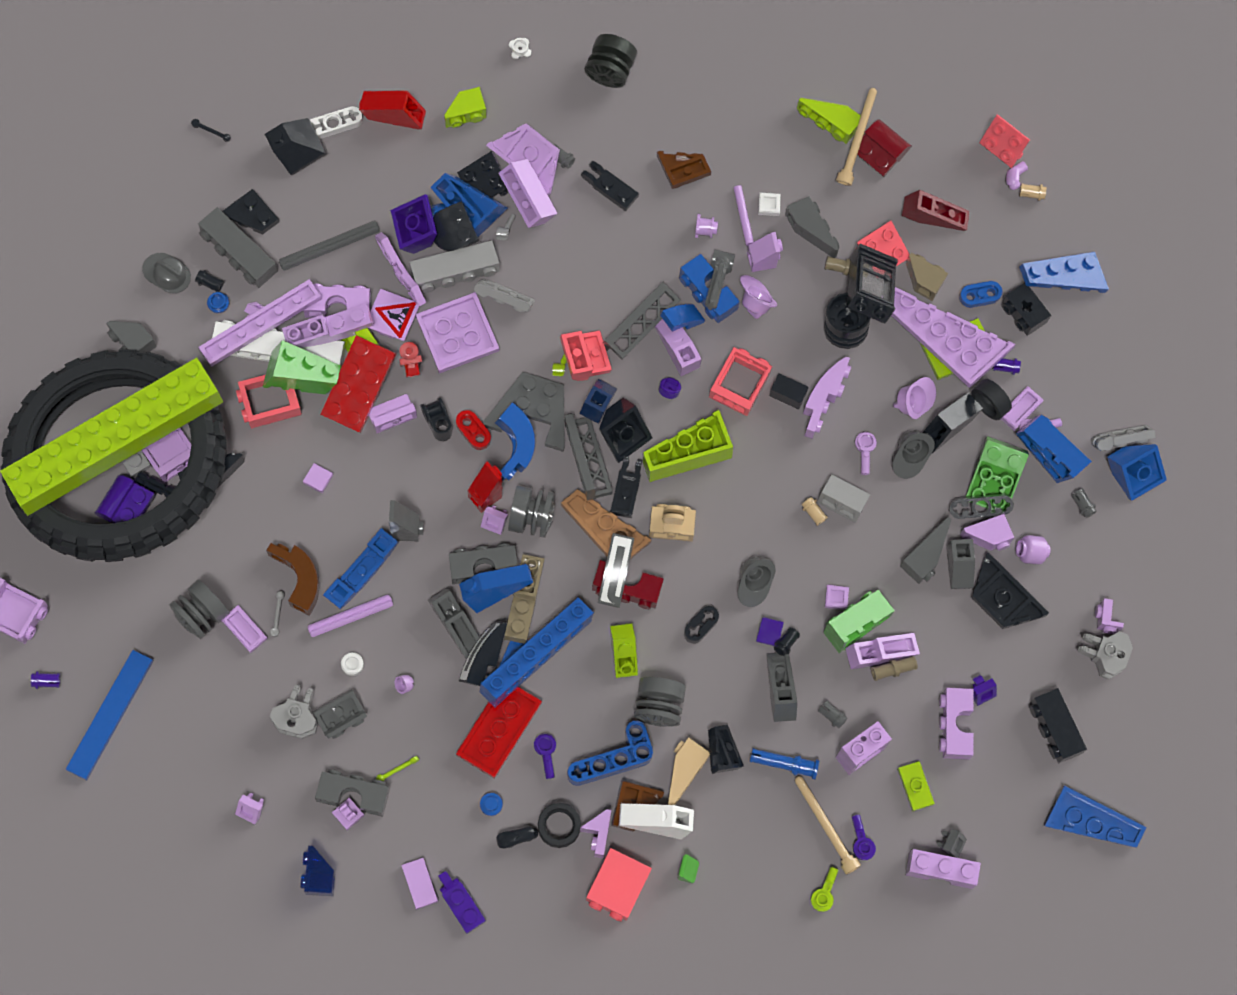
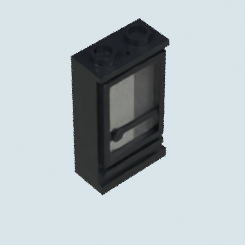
M859 244L850 257L847 308L886 323L895 311V279L898 259Z

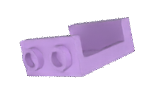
M178 428L142 449V452L161 480L167 482L187 467L191 443L183 431Z
M0 578V632L26 644L27 640H31L35 635V627L39 620L42 621L48 612V605L44 600L37 599L9 585L4 579Z

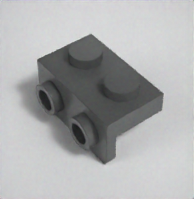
M352 689L312 711L328 739L341 736L346 728L360 725L364 722V718L367 717Z

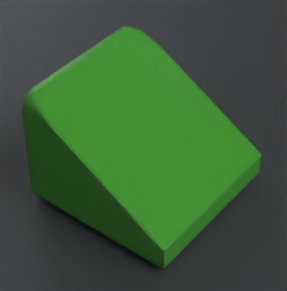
M683 855L677 877L678 880L694 883L699 862L689 855Z

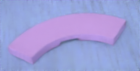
M382 232L375 235V239L386 260L393 267V272L401 285H404L406 290H410L408 295L417 305L425 304L426 301L418 284L404 268L388 237Z

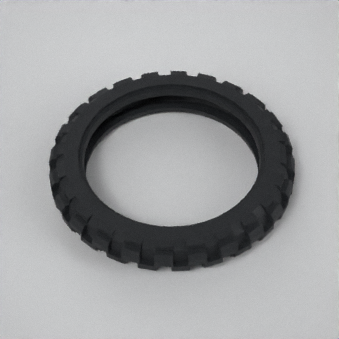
M119 349V352L111 353L108 350L91 353V356L82 360L77 358L64 364L65 368L56 373L52 371L41 380L42 384L35 391L30 390L22 400L20 410L13 414L7 427L9 429L7 438L3 440L1 452L3 464L1 465V470L41 448L52 424L68 407L81 398L112 387L145 388L182 365L175 361H169L162 355L151 352L140 353L132 349ZM216 406L188 423L191 434V451L181 480L164 501L137 518L115 524H90L65 516L50 503L27 516L2 476V482L6 490L5 494L11 508L27 530L40 542L45 543L51 549L63 555L68 554L77 559L91 562L95 560L117 562L123 561V558L133 556L138 558L152 553L151 550L159 546L165 547L178 539L177 536L185 529L189 530L200 519L199 515L202 511L208 508L214 499L218 483L220 484L223 478L225 457L227 456V439L221 413Z

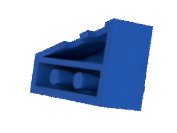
M444 173L430 187L446 207L460 201L463 202L477 237L508 209V207L451 174Z
M1043 415L1034 417L1016 433L1056 483L1073 479L1092 462Z

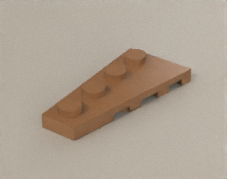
M578 489L561 502L562 508L606 557H608L613 533L634 538L630 559L652 541L647 536L644 537L637 532L631 525L622 522L612 512L609 513L593 499L587 500L585 494Z

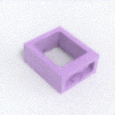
M877 721L844 745L835 758L847 774L851 775L885 750L892 738Z

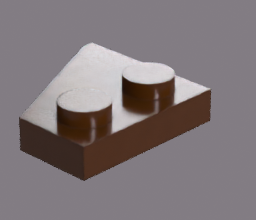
M664 151L657 152V158L672 189L711 175L710 167L703 154H686L683 152L664 154Z
M622 781L611 826L632 832L635 831V829L619 826L620 804L655 805L663 797L664 792Z

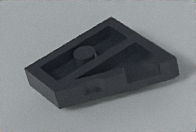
M253 189L222 211L230 220L238 222V225L245 228L249 227L262 235L279 223L278 217Z
M728 725L715 726L709 729L712 774L738 770L744 767Z

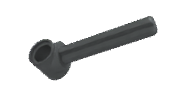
M714 250L711 267L714 271L705 300V306L708 307V310L716 309L718 306L726 274L731 273L735 254Z

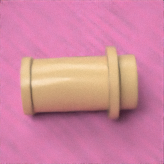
M1021 183L1019 197L1037 198L1040 201L1045 199L1047 187H1043V184L1035 186Z
M811 497L802 504V510L806 511L818 526L828 517L817 505V500Z

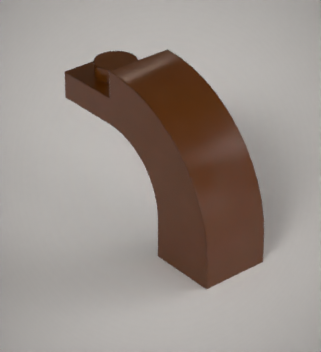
M270 543L266 550L268 556L287 565L297 574L296 587L288 600L290 607L310 616L319 596V580L313 562L303 550L295 545L291 552H289V549L278 543L276 546Z

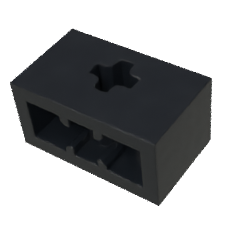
M1025 283L1005 295L1002 301L1004 311L1014 318L1017 328L1022 332L1024 331L1027 336L1045 325L1051 317L1043 303Z

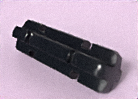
M142 471L137 474L135 479L138 484L145 485L146 488L160 495L164 494L166 498L175 488L171 485L167 486V483L153 476L149 477L147 473Z

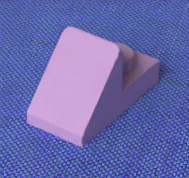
M608 809L580 828V832L598 835V837H593L591 850L595 851L594 857L597 858L604 857L611 810Z

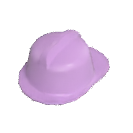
M748 275L740 277V282L745 289L742 304L755 319L766 314L771 307H777L776 301L760 281Z
M923 377L912 385L901 388L898 392L897 401L894 403V408L899 409L903 414L909 415L912 419L919 418L935 402L936 387L934 382L928 377Z

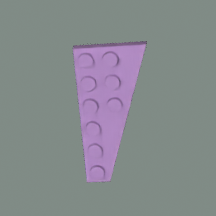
M895 287V311L891 316L969 388L1015 347L1014 343L997 338V335L980 330L976 325L949 312L936 309V306L919 301L915 296Z

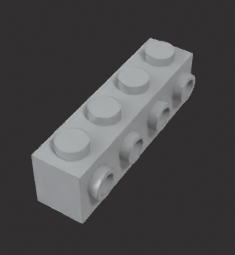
M488 241L410 261V270L413 280L418 284L421 292L428 293L437 287H451L457 282L473 281L476 277L493 276L496 272H499V261L493 241Z

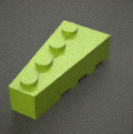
M720 411L712 413V416L696 422V425L691 428L684 429L678 432L675 437L669 440L666 439L643 452V466L649 482L731 459L733 445Z

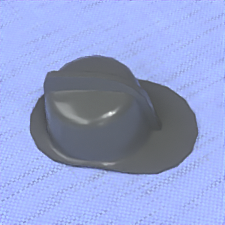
M166 253L152 254L143 263L142 272L144 277L168 293L184 291L191 281L189 269L182 262Z
M915 430L905 434L900 439L898 451L892 462L893 470L897 476L908 479L919 474L934 450V441L931 436Z
M753 556L752 559L746 561L740 568L741 581L738 588V598L744 606L755 607L766 599L776 572L772 561Z

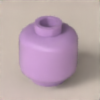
M1024 536L1016 545V555L1025 564H1042L1049 557L1051 551L1046 539L1042 536Z

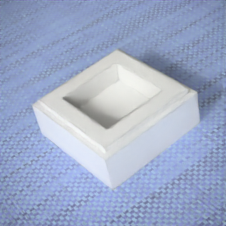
M759 193L758 215L779 216L781 194Z

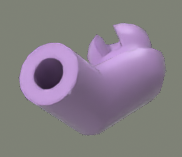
M1024 161L1018 163L1006 173V183L1011 190H1016L1020 187L1019 175L1028 170Z

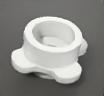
M517 38L509 42L513 59L523 56L529 57L531 55L528 39Z

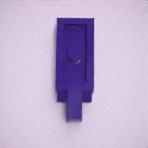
M446 871L438 875V878L444 885L440 889L442 897L465 933L468 934L485 923V918L463 884L457 878L452 881Z

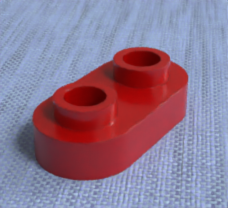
M469 410L461 411L456 417L457 429L474 449H486L491 442L490 432L474 412ZM470 421L471 424L469 426L463 425V422ZM482 437L484 441L477 442L476 439Z

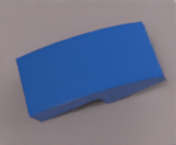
M694 304L674 306L663 310L660 315L672 332L682 327L688 330L705 322V319Z

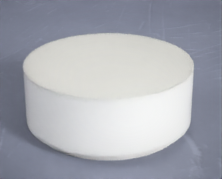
M348 653L342 658L341 667L346 675L356 676L362 672L364 662L359 654Z

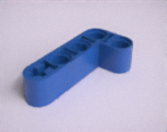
M632 721L627 725L625 738L628 746L572 763L567 773L569 782L572 785L581 786L649 764L652 759L653 749L644 724L640 721ZM637 728L641 731L642 735L635 738L630 735L629 731ZM644 749L648 752L649 756L645 759H640L637 757L636 752ZM617 756H624L627 763L620 766L616 764L615 758ZM600 762L605 765L606 769L603 772H596L593 765ZM587 765H589L590 776H588V771L584 772ZM578 769L579 772H583L581 778L573 775L574 770Z

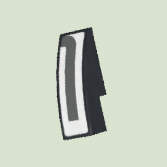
M494 622L481 635L465 661L459 682L480 686L485 680L488 666H497L507 623Z

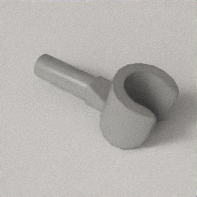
M514 214L510 215L505 228L497 227L496 239L508 240L510 226L516 217Z

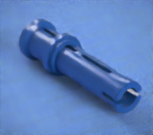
M755 748L752 750L750 759L751 763L754 762L792 771L793 775L811 776L814 780H816L820 761L802 759L798 755L792 758Z

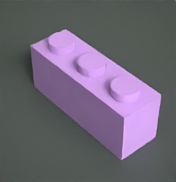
M528 159L511 162L499 172L528 228L545 224L558 214Z

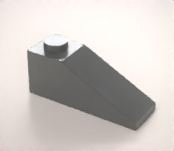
M390 500L389 526L391 536L397 541L419 542V535H423L424 522H420L419 514L395 500Z
M949 517L911 552L900 565L918 584L923 580L928 582L936 574L934 569L938 564L952 520Z
M778 653L767 654L774 722L796 721L797 697L789 654L781 656Z

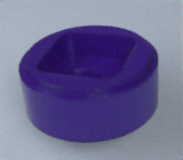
M664 378L661 380L658 390L663 397L674 399L680 393L681 384L674 378Z

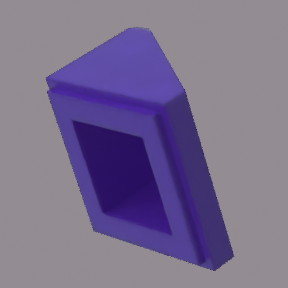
M762 617L756 642L775 646V642L780 640L784 623Z

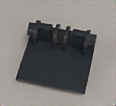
M492 151L457 172L461 180L491 198L497 194L505 196L508 193L499 175V172H501L500 166Z

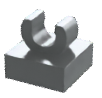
M951 829L950 833L942 831V835L947 838L946 843L937 842V845L950 857L959 858L967 839L960 831Z

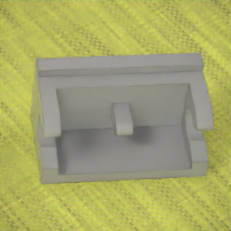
M831 475L817 503L856 523L870 494Z

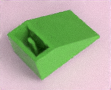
M987 436L966 497L1007 494L1012 498L1029 456L1028 451ZM994 499L990 500L991 510L995 511L994 506H1001L1002 510H1005L1006 506L1010 504L1005 499H1001V503L994 504ZM983 500L976 503V505L988 508L987 502Z

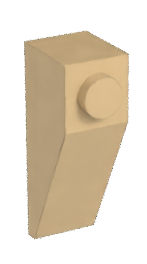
M690 738L685 743L681 741L674 750L676 756L673 764L667 805H676L710 757V752Z

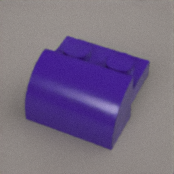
M118 475L94 513L112 524L125 522L143 515L154 499L155 494L139 486L134 480Z

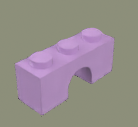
M313 284L322 299L303 311L305 318H313L322 314L327 317V310L334 303H341L347 309L366 303L370 310V288L364 286L347 288L342 285L325 287L321 284Z
M946 688L939 698V706L943 708V716H940L939 728L943 730V738H940L939 751L943 752V758L970 760L973 756V733L960 731L956 726V717L960 715L970 716L973 712V689Z
M913 849L909 853L906 876L926 880L930 878L949 881L950 885L973 889L978 884L981 863Z

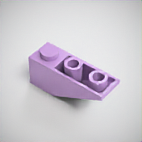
M662 319L655 326V329L680 376L699 369L702 359L690 337L683 328L672 332Z

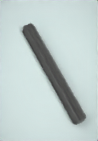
M371 221L279 259L280 266L283 270H288L379 232V226L376 221Z

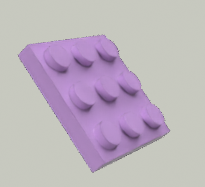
M476 292L415 314L439 374L499 351V346Z

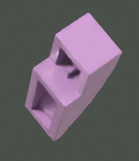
M914 633L876 638L873 641L853 643L845 648L851 669L888 663L893 659L897 661L920 654Z

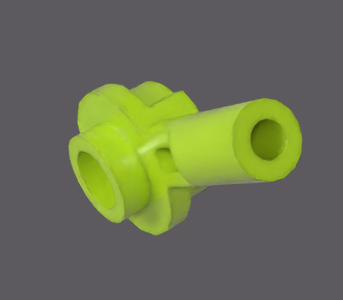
M830 867L822 889H818L812 894L811 905L815 910L825 912L832 907L834 899L830 892L838 874V869Z

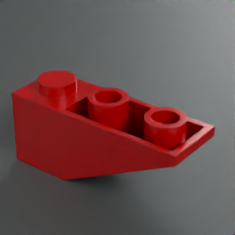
M488 461L467 490L468 498L481 513L486 510L487 506H492L502 498V473L495 465L491 466Z

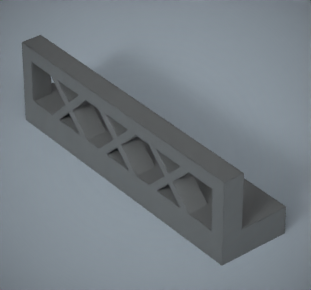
M662 282L604 340L603 343L606 351L611 349L622 360L662 320L660 310L676 306L680 299ZM664 293L673 300L669 306H660V297ZM647 310H657V318L654 321L645 320V312ZM634 324H642L641 335H631V327ZM619 339H628V348L624 352L615 345Z
M573 413L564 415L565 428L586 499L591 500L612 495L611 485L591 420L586 417L575 420ZM587 424L588 431L585 436L579 434L577 426ZM585 442L594 446L591 454L584 452L583 445ZM590 461L600 466L596 474L589 470L588 464ZM599 480L605 483L606 489L595 492V481Z

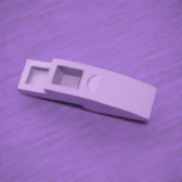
M365 303L327 317L322 314L284 327L282 330L285 342L299 348L345 339L356 335V331L374 325L369 307Z
M849 357L843 358L832 366L812 391L803 414L811 417L804 436L813 439L814 433L820 432L823 423L822 420H819L821 413L826 414L829 403H834L836 397L841 398L845 385L841 384L843 377L848 378L852 367L848 365Z

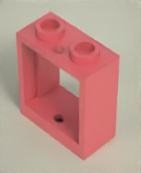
M734 347L710 390L709 398L748 416L771 373L772 366L762 358L757 359L751 356L748 351ZM734 361L762 375L749 400L721 387Z
M265 375L238 382L240 389L236 390L239 403H244L245 409L241 410L244 422H249L251 429L302 415L295 389L291 388L286 390L289 406L253 415L246 391L262 387Z

